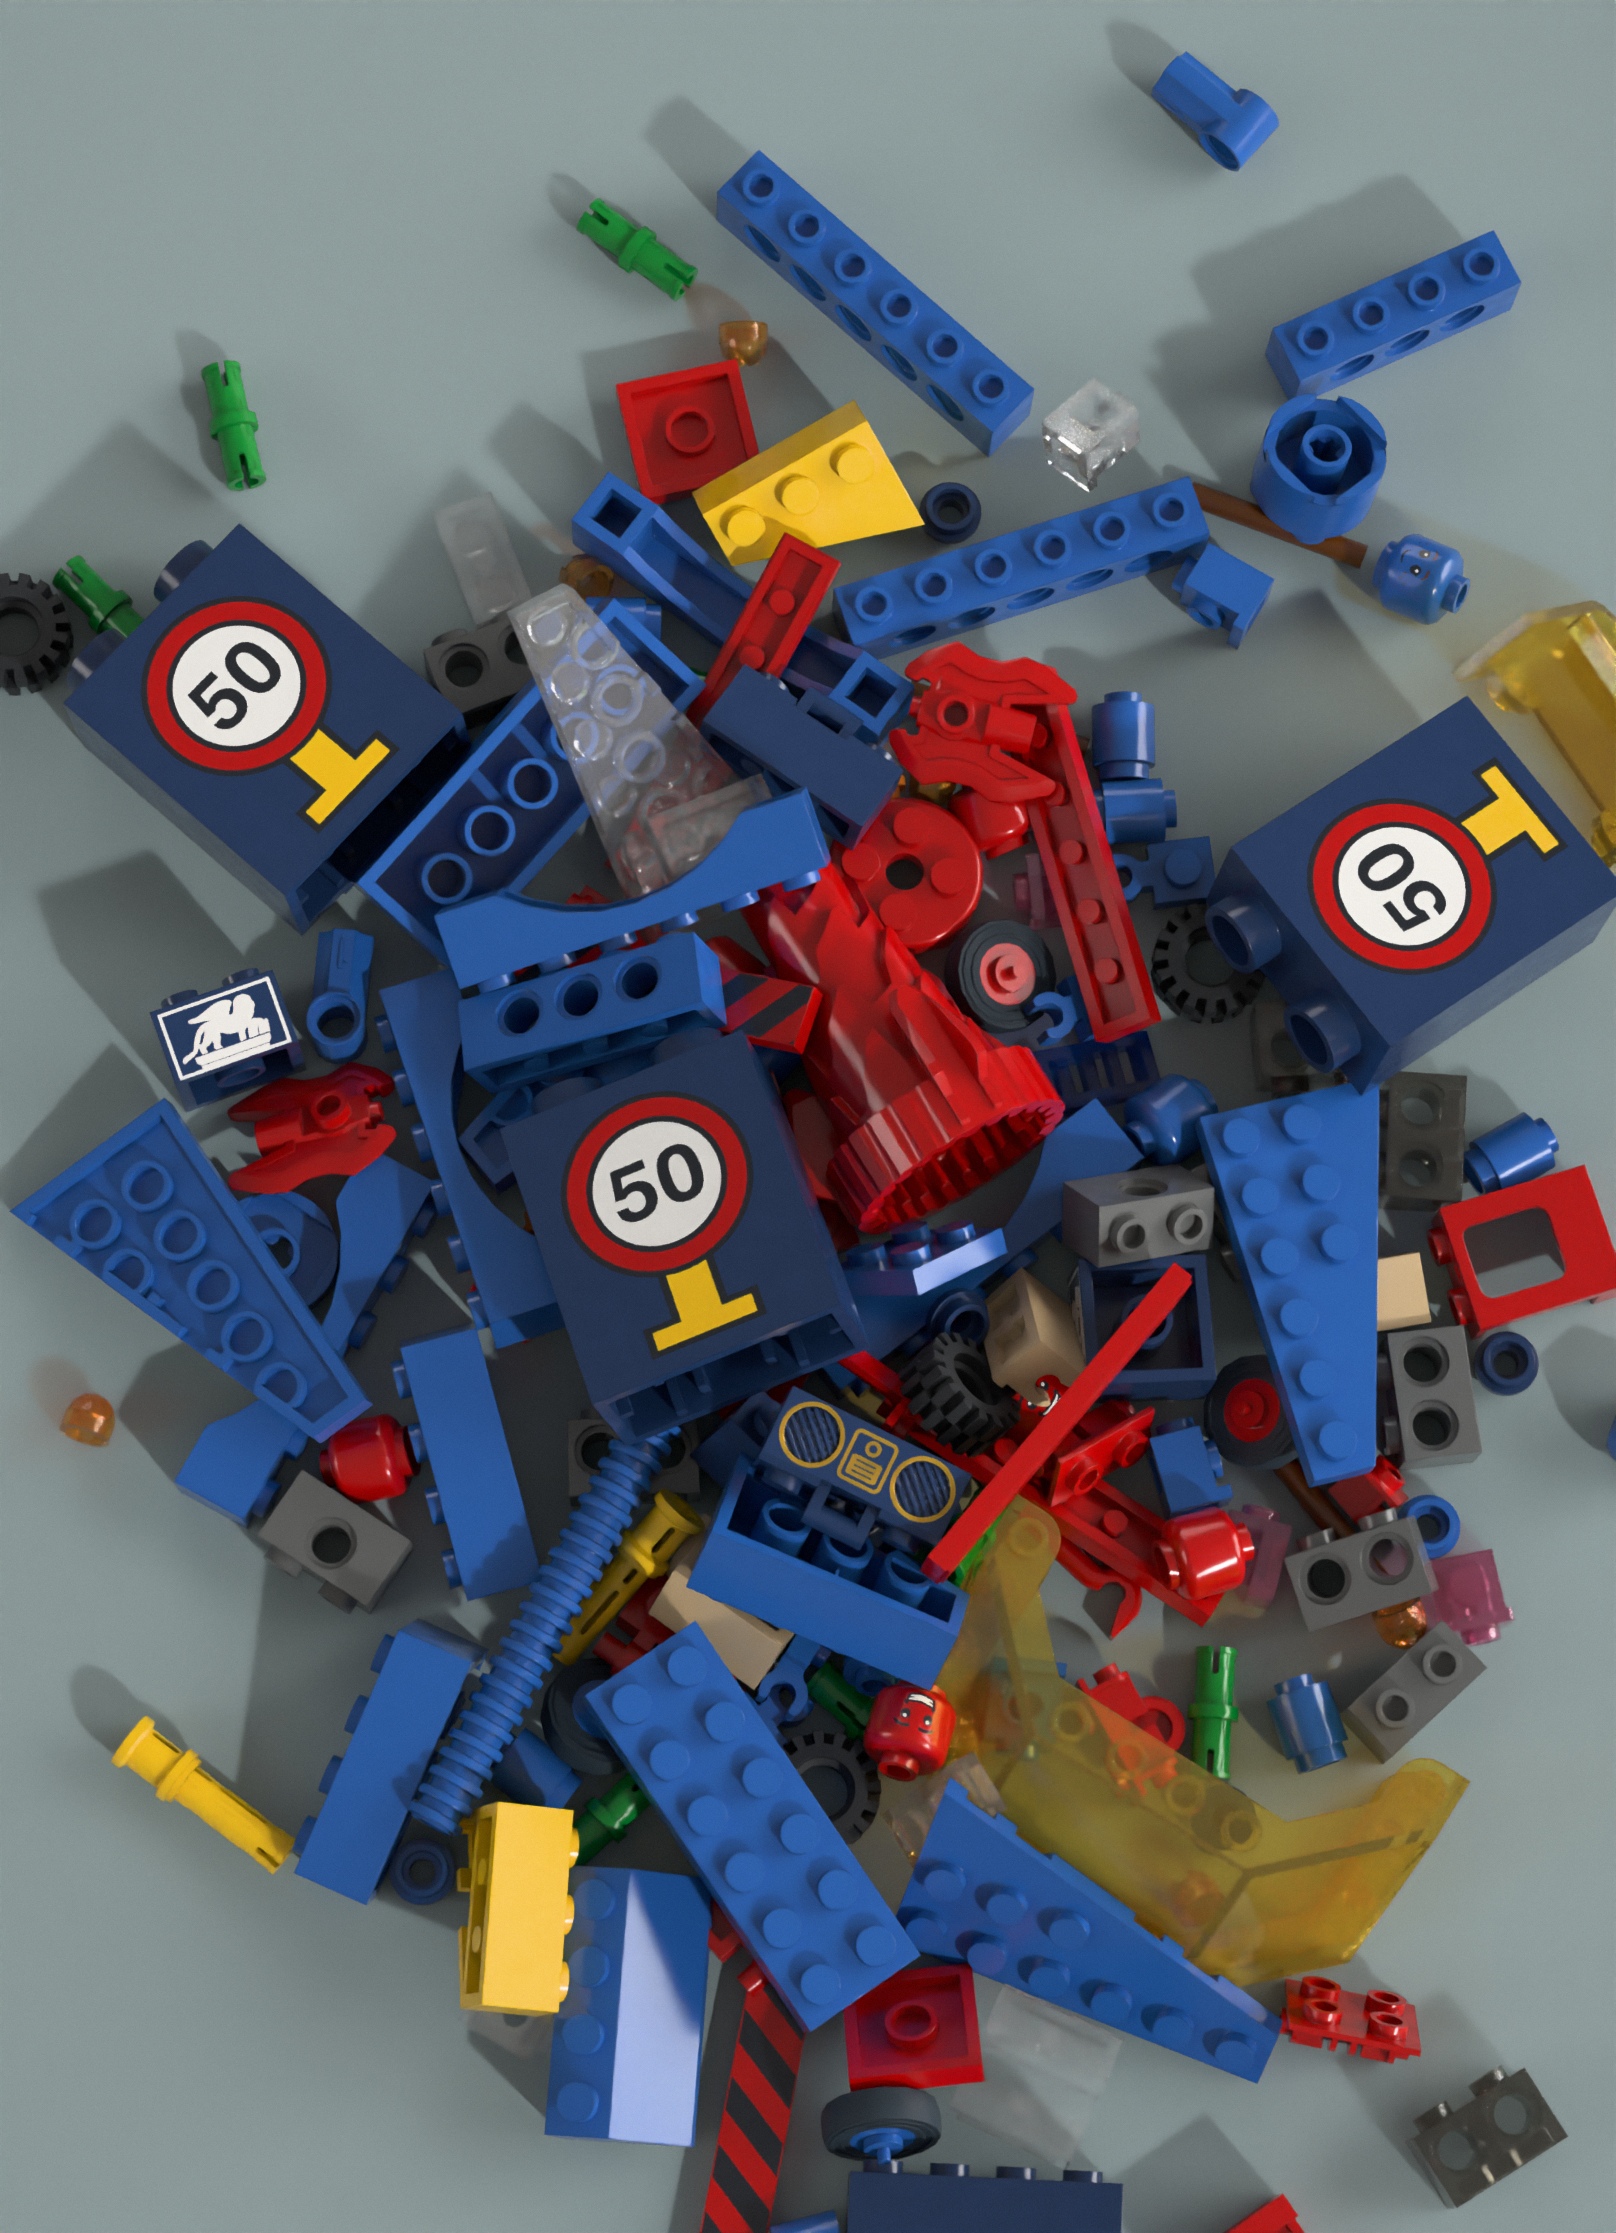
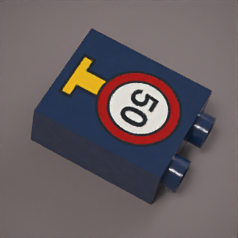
M239 523L214 549L205 541L197 540L181 549L168 562L159 575L154 587V597L161 604L127 638L118 630L110 629L99 634L84 647L68 671L66 685L73 693L63 704L87 750L303 936L351 886V883L348 881L349 878L471 745L462 712Z
M1465 696L1231 846L1207 896L1206 901L1211 907L1206 911L1205 921L1215 947L1234 969L1243 974H1250L1260 968L1289 1006L1284 1011L1285 1028L1294 1047L1303 1059L1314 1069L1322 1073H1330L1338 1067L1358 1093L1363 1096L1593 943L1616 907V876L1472 700Z
M707 1027L694 1028L677 1033L665 1039L653 1049L650 1054L651 1067L605 1086L601 1080L593 1077H577L558 1082L541 1091L530 1104L532 1116L500 1129L591 1403L627 1446L871 1348L774 1079L742 1029L727 1036H724L717 1029Z

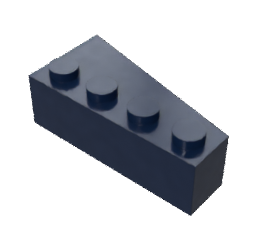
M863 2159V2172L850 2171L848 2173L845 2233H1122L1123 2184L1102 2183L1103 2172L1063 2170L1062 2181L1036 2180V2168L996 2167V2178L969 2177L970 2165L930 2163L929 2175L903 2174V2161L891 2160V2163L881 2165L878 2164L877 2159Z

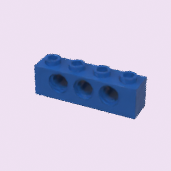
M1492 230L1272 328L1265 356L1288 401L1303 394L1318 393L1317 396L1511 310L1522 282L1495 231Z
M694 932L666 934L660 937L656 943L630 951H609L600 955L596 961L573 968H559L541 973L538 978L512 986L507 985L457 1002L464 1071L491 1094L656 1047L665 1039L682 1031L703 1027L719 1029L727 1026L719 957ZM656 985L654 990L649 995L645 996L646 992L652 986ZM597 1002L595 1007L590 1012L585 1014L588 1008L592 1004ZM537 1020L536 1024L528 1030L529 1026Z

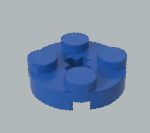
M290 1191L287 1193L261 1194L254 1198L251 1195L239 1200L238 1203L267 1245L274 1247L280 1240L290 1245L286 1254L292 1261L283 1270L310 1310L315 1308L330 1292L339 1271L340 1246L327 1215L308 1198Z

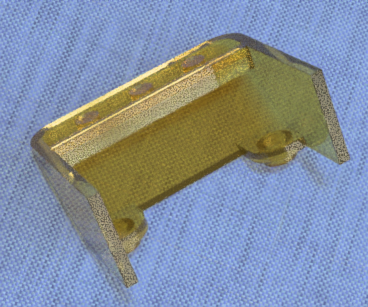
M1593 600L1525 613L1451 673L1458 683L1485 677L1488 681L1486 687L1490 697L1502 710L1506 712L1513 710L1521 715L1535 714L1601 811L1591 823L1593 831L1591 843L1598 856L1612 873L1616 874V617L1605 606Z

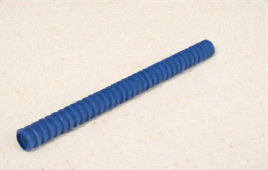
M678 1426L630 1446H627L620 1437L618 1440H610L608 1444V1449L611 1451L610 1456L600 1458L598 1466L602 1470L599 1476L591 1475L588 1484L592 1487L590 1492H582L579 1496L578 1502L582 1505L580 1510H572L568 1516L572 1524L569 1529H561L558 1535L562 1540L560 1546L551 1547L549 1551V1556L552 1558L549 1565H541L539 1569V1574L542 1576L540 1583H531L529 1587V1592L532 1594L530 1601L522 1600L519 1605V1610L522 1612L520 1619L512 1618L509 1628L512 1630L510 1637L503 1636L501 1638L499 1646L503 1650L499 1656L492 1655L489 1660V1664L493 1667L489 1674H481L479 1682L483 1686L480 1691L471 1692L469 1700L473 1703L469 1710H461L459 1719L463 1722L460 1728H451L448 1735L453 1740L449 1747L442 1746L438 1753L442 1760L439 1766L435 1764L430 1766L428 1772L432 1775L429 1784L422 1782L418 1788V1791L423 1795L419 1802L411 1801L408 1806L412 1816L420 1822L446 1836L452 1837L454 1835L460 1837L463 1832V1828L459 1825L463 1817H471L473 1809L469 1807L473 1799H481L483 1791L479 1787L482 1781H491L493 1772L489 1769L492 1763H500L502 1761L503 1754L499 1750L503 1744H511L513 1736L509 1732L512 1727L521 1726L523 1722V1717L519 1715L523 1708H531L533 1699L529 1696L532 1690L540 1691L543 1681L540 1679L542 1672H550L553 1668V1663L549 1659L553 1653H561L563 1645L559 1641L562 1636L571 1635L573 1627L569 1624L573 1617H581L583 1609L579 1605L582 1599L590 1600L593 1591L589 1588L592 1581L600 1582L603 1577V1573L599 1568L602 1563L610 1564L613 1555L609 1550L612 1545L620 1546L623 1537L619 1532L622 1527L629 1528L633 1520L629 1514L631 1510L640 1509L642 1501L638 1497L641 1492L648 1493L650 1491L652 1483L648 1479L651 1474L658 1475L660 1473L662 1465L658 1461L661 1456L668 1457L671 1453L672 1448L668 1443L670 1439L679 1438L682 1430Z

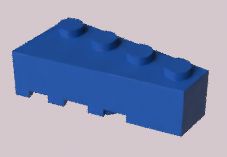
M474 1321L400 1340L399 1346L403 1359L390 1363L400 1400L413 1397L419 1422L407 1425L416 1461L420 1463L430 1460L436 1485L424 1488L433 1525L437 1526L447 1523L453 1548L441 1551L450 1589L463 1586L468 1602L527 1586L532 1582H540L542 1576L539 1574L540 1566Z
M741 1452L716 1504L686 1587L704 1594L714 1601L725 1603L765 1620L775 1627L786 1629L826 1646L836 1653L852 1657L887 1672L895 1678L908 1681L930 1691L959 1635L970 1594L947 1580L943 1584L940 1582L937 1585L920 1571L922 1564L899 1550H895L888 1555L873 1546L868 1536L858 1551L799 1522L811 1495L800 1489L797 1496H791L769 1486L761 1480L762 1476L757 1473L759 1468L752 1465L754 1459Z
M420 1618L398 1630L396 1637L388 1634L384 1636L370 1667L371 1671L379 1674L376 1684L369 1698L362 1694L358 1696L344 1727V1731L353 1734L344 1758L333 1755L319 1784L318 1791L327 1795L319 1816L315 1818L308 1815L295 1839L292 1851L301 1855L294 1871L295 1874L364 1905H368L377 1896L390 1868L391 1860L398 1850L412 1820V1812L409 1811L408 1806L413 1799L419 1800L422 1794L418 1791L421 1783H429L432 1775L429 1774L428 1770L432 1764L437 1765L439 1753L435 1750L439 1739L445 1740L465 1704V1692L461 1688L466 1676L473 1669L480 1671L489 1649Z

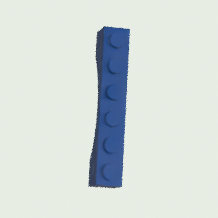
M608 472L571 519L573 544L722 648L753 588L701 548L658 505ZM808 625L780 677V680L787 686L790 694L798 699L797 702L800 701L805 692L812 686L862 719L864 723L855 738L863 743L870 742L880 747H883L888 741L889 732L897 729L909 713L915 686L865 650L844 643L811 625Z
M804 786L745 806L726 836L701 862L676 880L641 896L606 904L567 905L533 899L511 890L500 888L444 907L434 915L459 989L477 984L480 993H486L516 982L514 974L516 970L538 964L540 973H546L576 962L577 958L574 952L576 950L598 943L601 953H605L638 941L635 933L636 930L659 923L662 933L685 927L699 920L696 910L717 903L721 904L723 912L745 907L760 900L757 890L781 882L784 892L813 884L821 880L818 869L827 867L831 857L807 787Z
M448 968L379 990L385 1014L374 1017L376 1028L385 1054L395 1050L398 1052L403 1068L392 1071L393 1079L403 1108L414 1104L416 1106L421 1123L410 1126V1130L421 1163L434 1160L439 1178L428 1181L439 1218L449 1215L453 1217L458 1234L446 1238L458 1274L467 1271L471 1272L476 1290L465 1293L477 1331L489 1327L495 1347L499 1349L565 1328L566 1326L536 1237L518 1227L491 1203L473 1179L460 1152L457 1141L458 1108L467 1072L464 1071L457 1003L463 1000L453 969Z
M1097 1098L1093 1099L1050 1134L1046 1135L1037 1171L1028 1192L1020 1206L1002 1229L1007 1253L921 1295L852 1296L871 1347L864 1350L884 1365H887L902 1352L908 1360L911 1359L913 1355L916 1356L932 1341L927 1333L926 1319L931 1306L942 1294L955 1288H967L973 1290L985 1300L989 1297L984 1291L985 1288L1002 1275L1009 1279L1021 1267L1026 1271L1039 1260L1038 1255L1034 1251L1054 1236L1059 1243H1062L1063 1182L1140 1169L1144 1156ZM837 1362L815 1370L838 1401L850 1392H853L859 1399L874 1389Z
M384 1154L355 1176H350L336 1199L341 1231L340 1270L332 1304L321 1327L343 1360L351 1346L361 1350L366 1344L378 1320V1316L371 1313L383 1291L392 1295L398 1288L410 1263L403 1255L415 1235L421 1239L428 1235L438 1217L428 1181L431 1180ZM259 1398L239 1412L206 1425L174 1483L181 1493L248 1529L255 1515L262 1519L268 1515L282 1488V1484L275 1481L287 1459L295 1463L299 1460L312 1437Z

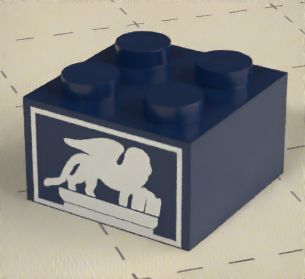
M257 968L233 973L222 980L223 987L201 995H198L197 990L182 991L165 998L161 1002V1009L149 1012L186 1113L307 1070L273 969L261 974Z
M1206 1254L1170 1255L1100 1268L1086 1259L1077 1260L1067 1279L1068 1298L1086 1367L1174 1262L1192 1276L1190 1279L1192 1283L1184 1296L1094 1403H1105L1111 1399L1117 1401L1126 1400L1128 1402L1205 1399L1217 1380Z

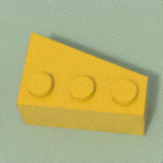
M855 399L692 492L705 521L732 566L771 558L784 532L814 548L925 525Z
M495 1802L474 1808L470 1818L463 1817L459 1825L463 1828L461 1834L468 1835L469 1869H458L457 1891L470 1892L468 1927L461 1926L458 1930L460 2009L526 2016H541L559 2012V2002L565 1999L569 1986V1968L566 1962H562L564 1935L569 1933L574 1919V1901L572 1896L567 1894L569 1868L574 1866L579 1851V1834L576 1828H572L574 1810Z

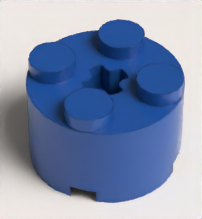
M1318 393L1303 394L1290 399L1280 406L1271 417L1264 434L1249 484L1251 493L1265 515L1276 525L1292 533L1298 541L1308 545L1319 544L1325 538L1342 535L1359 525L1372 506L1386 467L1385 448L1387 441L1381 424L1363 405L1339 395L1337 401L1316 399Z

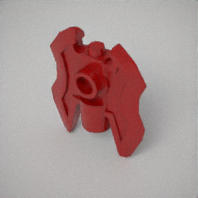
M960 641L927 650L907 665L904 673L908 679L916 683L923 679L931 684L929 689H924L923 697L913 696L909 716L917 719L915 727L919 728L918 735H908L906 729H893L889 732V743L899 762L921 785L950 781L972 787L989 802L1014 803L1049 796L1055 790L1053 780L1003 754L1000 750L1028 755L1037 720L1036 715L1010 706L1073 705L1078 697L1074 688L1045 665L1028 657L1006 661L989 659L977 655Z
M348 1062L328 1075L313 1079L282 1078L263 1086L234 1104L227 1110L229 1118L235 1122H255V1138L263 1158L233 1172L228 1178V1185L233 1190L276 1194L287 1193L308 1179L327 1174L355 1176L379 1158L397 1136V1132L392 1126L378 1124L385 1120L384 1110L380 1101L373 1102L372 1098L378 1095L382 1098L389 1096L395 1088L394 1080L376 1067Z

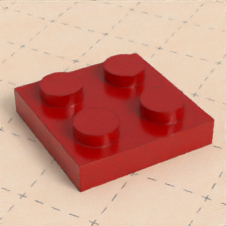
M737 359L616 384V396L639 493L656 505L694 497L693 491L760 454Z
M969 1963L898 1971L843 2009L848 2077L851 2092L876 2087L923 2089L985 2082L974 1977Z

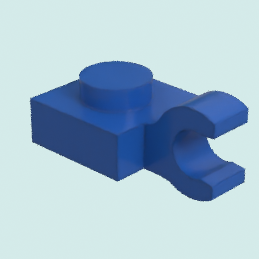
M795 1634L778 1660L774 1670L768 1673L759 1683L755 1692V1700L762 1703L770 1693L771 1688L775 1686L785 1687L791 1693L792 1703L786 1710L784 1717L790 1721L793 1720L803 1710L808 1700V1689L803 1678L804 1671L810 1663L821 1668L832 1650Z

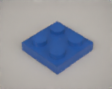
M962 1220L945 1224L937 1229H929L928 1222L918 1221L892 1229L890 1231L892 1239L885 1243H867L846 1252L847 1261L840 1264L852 1296L921 1295L1007 1253L1002 1228H974L971 1220Z

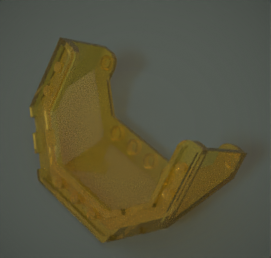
M1017 1494L959 1587L970 1594L969 1602L959 1635L934 1682L935 1685L945 1692L946 1700L949 1701L956 1712V1727L946 1761L937 1772L926 1775L935 1814L948 1780L951 1777L969 1790L966 1799L991 1817L999 1812L1018 1826L1015 1835L1041 1854L1055 1853L1133 1910L1136 1913L1134 1922L1158 1939L1166 1934L1184 1948L1182 1957L1208 1976L1220 1974L1238 1988L1349 1963L1430 1848L1471 1781L1439 1761L1430 1758H1419L1407 1762L1394 1775L1383 1781L1366 1805L1289 1822L1281 1819L1059 1677L1039 1588L1045 1581L1051 1564L1059 1552L1061 1543L1060 1531L1056 1522L1048 1513Z

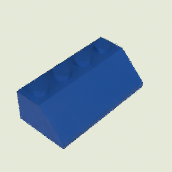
M573 1866L569 1868L567 1894L571 1895L574 1901V1919L569 1933L564 1935L562 1962H566L569 1968V1986L565 1999L559 2002V2012L554 2013L544 2135L570 2140L694 2148L710 1953L708 1937L709 1928L711 1929L714 1898L700 1877L630 1868Z

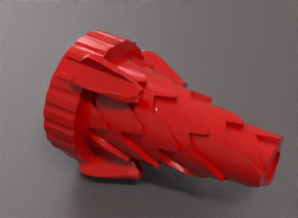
M830 861L827 867L818 869L821 880L788 892H784L781 882L759 889L757 892L760 900L738 910L771 965L763 969L767 977L815 986L823 994L803 1055L801 1054L805 1072L816 1095L794 1088L787 1092L782 1099L787 1107L788 1120L816 1197L820 1201L838 1204L850 1225H857L859 1230L871 1235H877L886 1231L888 1233L898 1226L918 1222L933 1216L954 1203L967 1198L978 1189L998 1178L1002 1173L1020 1162L1045 1139L1046 1135L1055 1129V1125L1064 1115L1062 1112L1065 1110V1104L1030 1048L1026 1046L1021 1047V1045L1007 1047L980 1028L971 1017L968 1018L965 1014H962L943 982L930 971L921 968L914 955L909 952L889 924L884 928L855 880L850 875L841 878Z

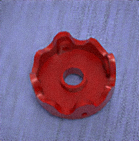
M891 798L853 851L835 839L831 843L829 849L830 861L840 877L843 878L846 875H850L855 880L884 928L890 924L913 955L950 946L960 936L978 909L983 887V864L979 848L968 828L954 814L935 803L918 798ZM909 860L920 868L922 880L912 889H898L888 881L886 877L887 868L895 861Z

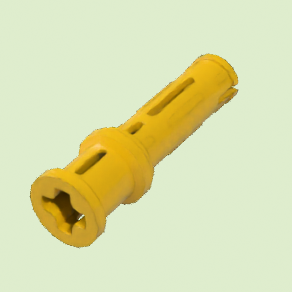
M661 1488L654 1496L656 1505L634 1530H624L621 1534L623 1540L620 1546H617L619 1552L611 1560L610 1564L603 1569V1577L600 1582L593 1581L589 1588L593 1591V1595L590 1600L582 1599L579 1605L583 1609L581 1617H573L569 1623L573 1627L571 1635H563L559 1642L563 1645L561 1653L552 1654L557 1660L567 1666L576 1663L579 1656L606 1625L614 1619L620 1609L647 1578L656 1579L658 1576H663L670 1567L667 1560L690 1534L699 1535L705 1528L702 1518L682 1498L667 1489Z
M147 1715L143 1717L117 1749L111 1763L118 1768L125 1765L156 1788L155 1796L163 1802L167 1800L169 1803H172L174 1800L178 1801L238 1848H241L253 1857L255 1861L273 1875L290 1855V1850H292L296 1838L291 1837L281 1828H278L265 1818L264 1815L200 1768L202 1761L198 1759L199 1755L192 1749L185 1752L154 1729V1720Z

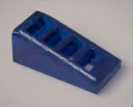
M1147 1030L1131 1033L1109 1043L1093 1040L1032 1052L1065 1104L1062 1119L1071 1117L1095 1098L1104 1108L1125 1103L1129 1097L1161 1079ZM1127 1052L1135 1082L1126 1083L1118 1056L1119 1053ZM1096 1059H1102L1110 1087H1102L1095 1063ZM1069 1066H1077L1084 1092H1076Z

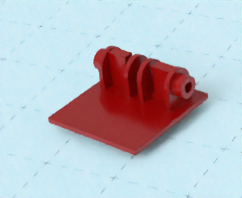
M1318 1976L1303 1977L1302 1982L1285 1979L1286 2008L1282 2007L1279 2018L1283 2022L1279 2034L1288 2035L1289 2043L1321 2049L1324 2037H1328V2051L1335 2052L1338 2040L1347 2041V2055L1354 2056L1358 2044H1361L1360 2057L1393 2064L1395 2058L1407 2060L1409 2055L1420 2057L1421 2045L1415 2005L1406 2004V2000L1402 1996L1385 1990H1369L1367 1995L1341 1990V1986L1338 1983Z

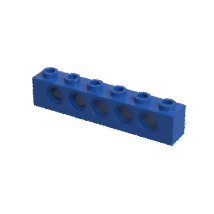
M760 150L717 191L716 220L988 458L1030 415L1034 388Z
M1187 476L834 588L831 612L842 642L863 649L877 660L1182 564L1188 556L1195 559L1200 558L1206 548L1210 531L1190 477Z

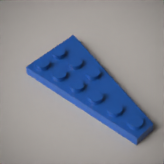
M1351 1083L1199 1117L1194 1127L1308 1488L1368 1474L1376 1466L1379 1085L1363 1096L1358 1093Z
M163 1098L9 1211L319 1443L328 1439L373 1406L174 1105L167 1099Z
M951 1777L949 1778L895 1916L918 1951L954 1965L969 1963L974 1973L1258 2084L1279 2037L1282 2019L1222 1975L1208 1976L1182 1957L1184 1948L1166 1934L1158 1939L1134 1922L1136 1913L1055 1853L1041 1854L1015 1835L1018 1828L1017 1825L999 1812L993 1817L989 1816L966 1799L969 1790Z

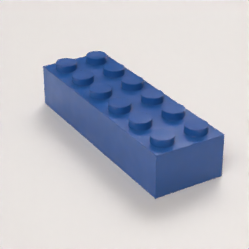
M615 598L602 599L348 881L437 963L452 969L434 915L444 907L500 888L520 894L707 685Z
M696 1621L581 1699V1702L803 2032H812L921 1956Z

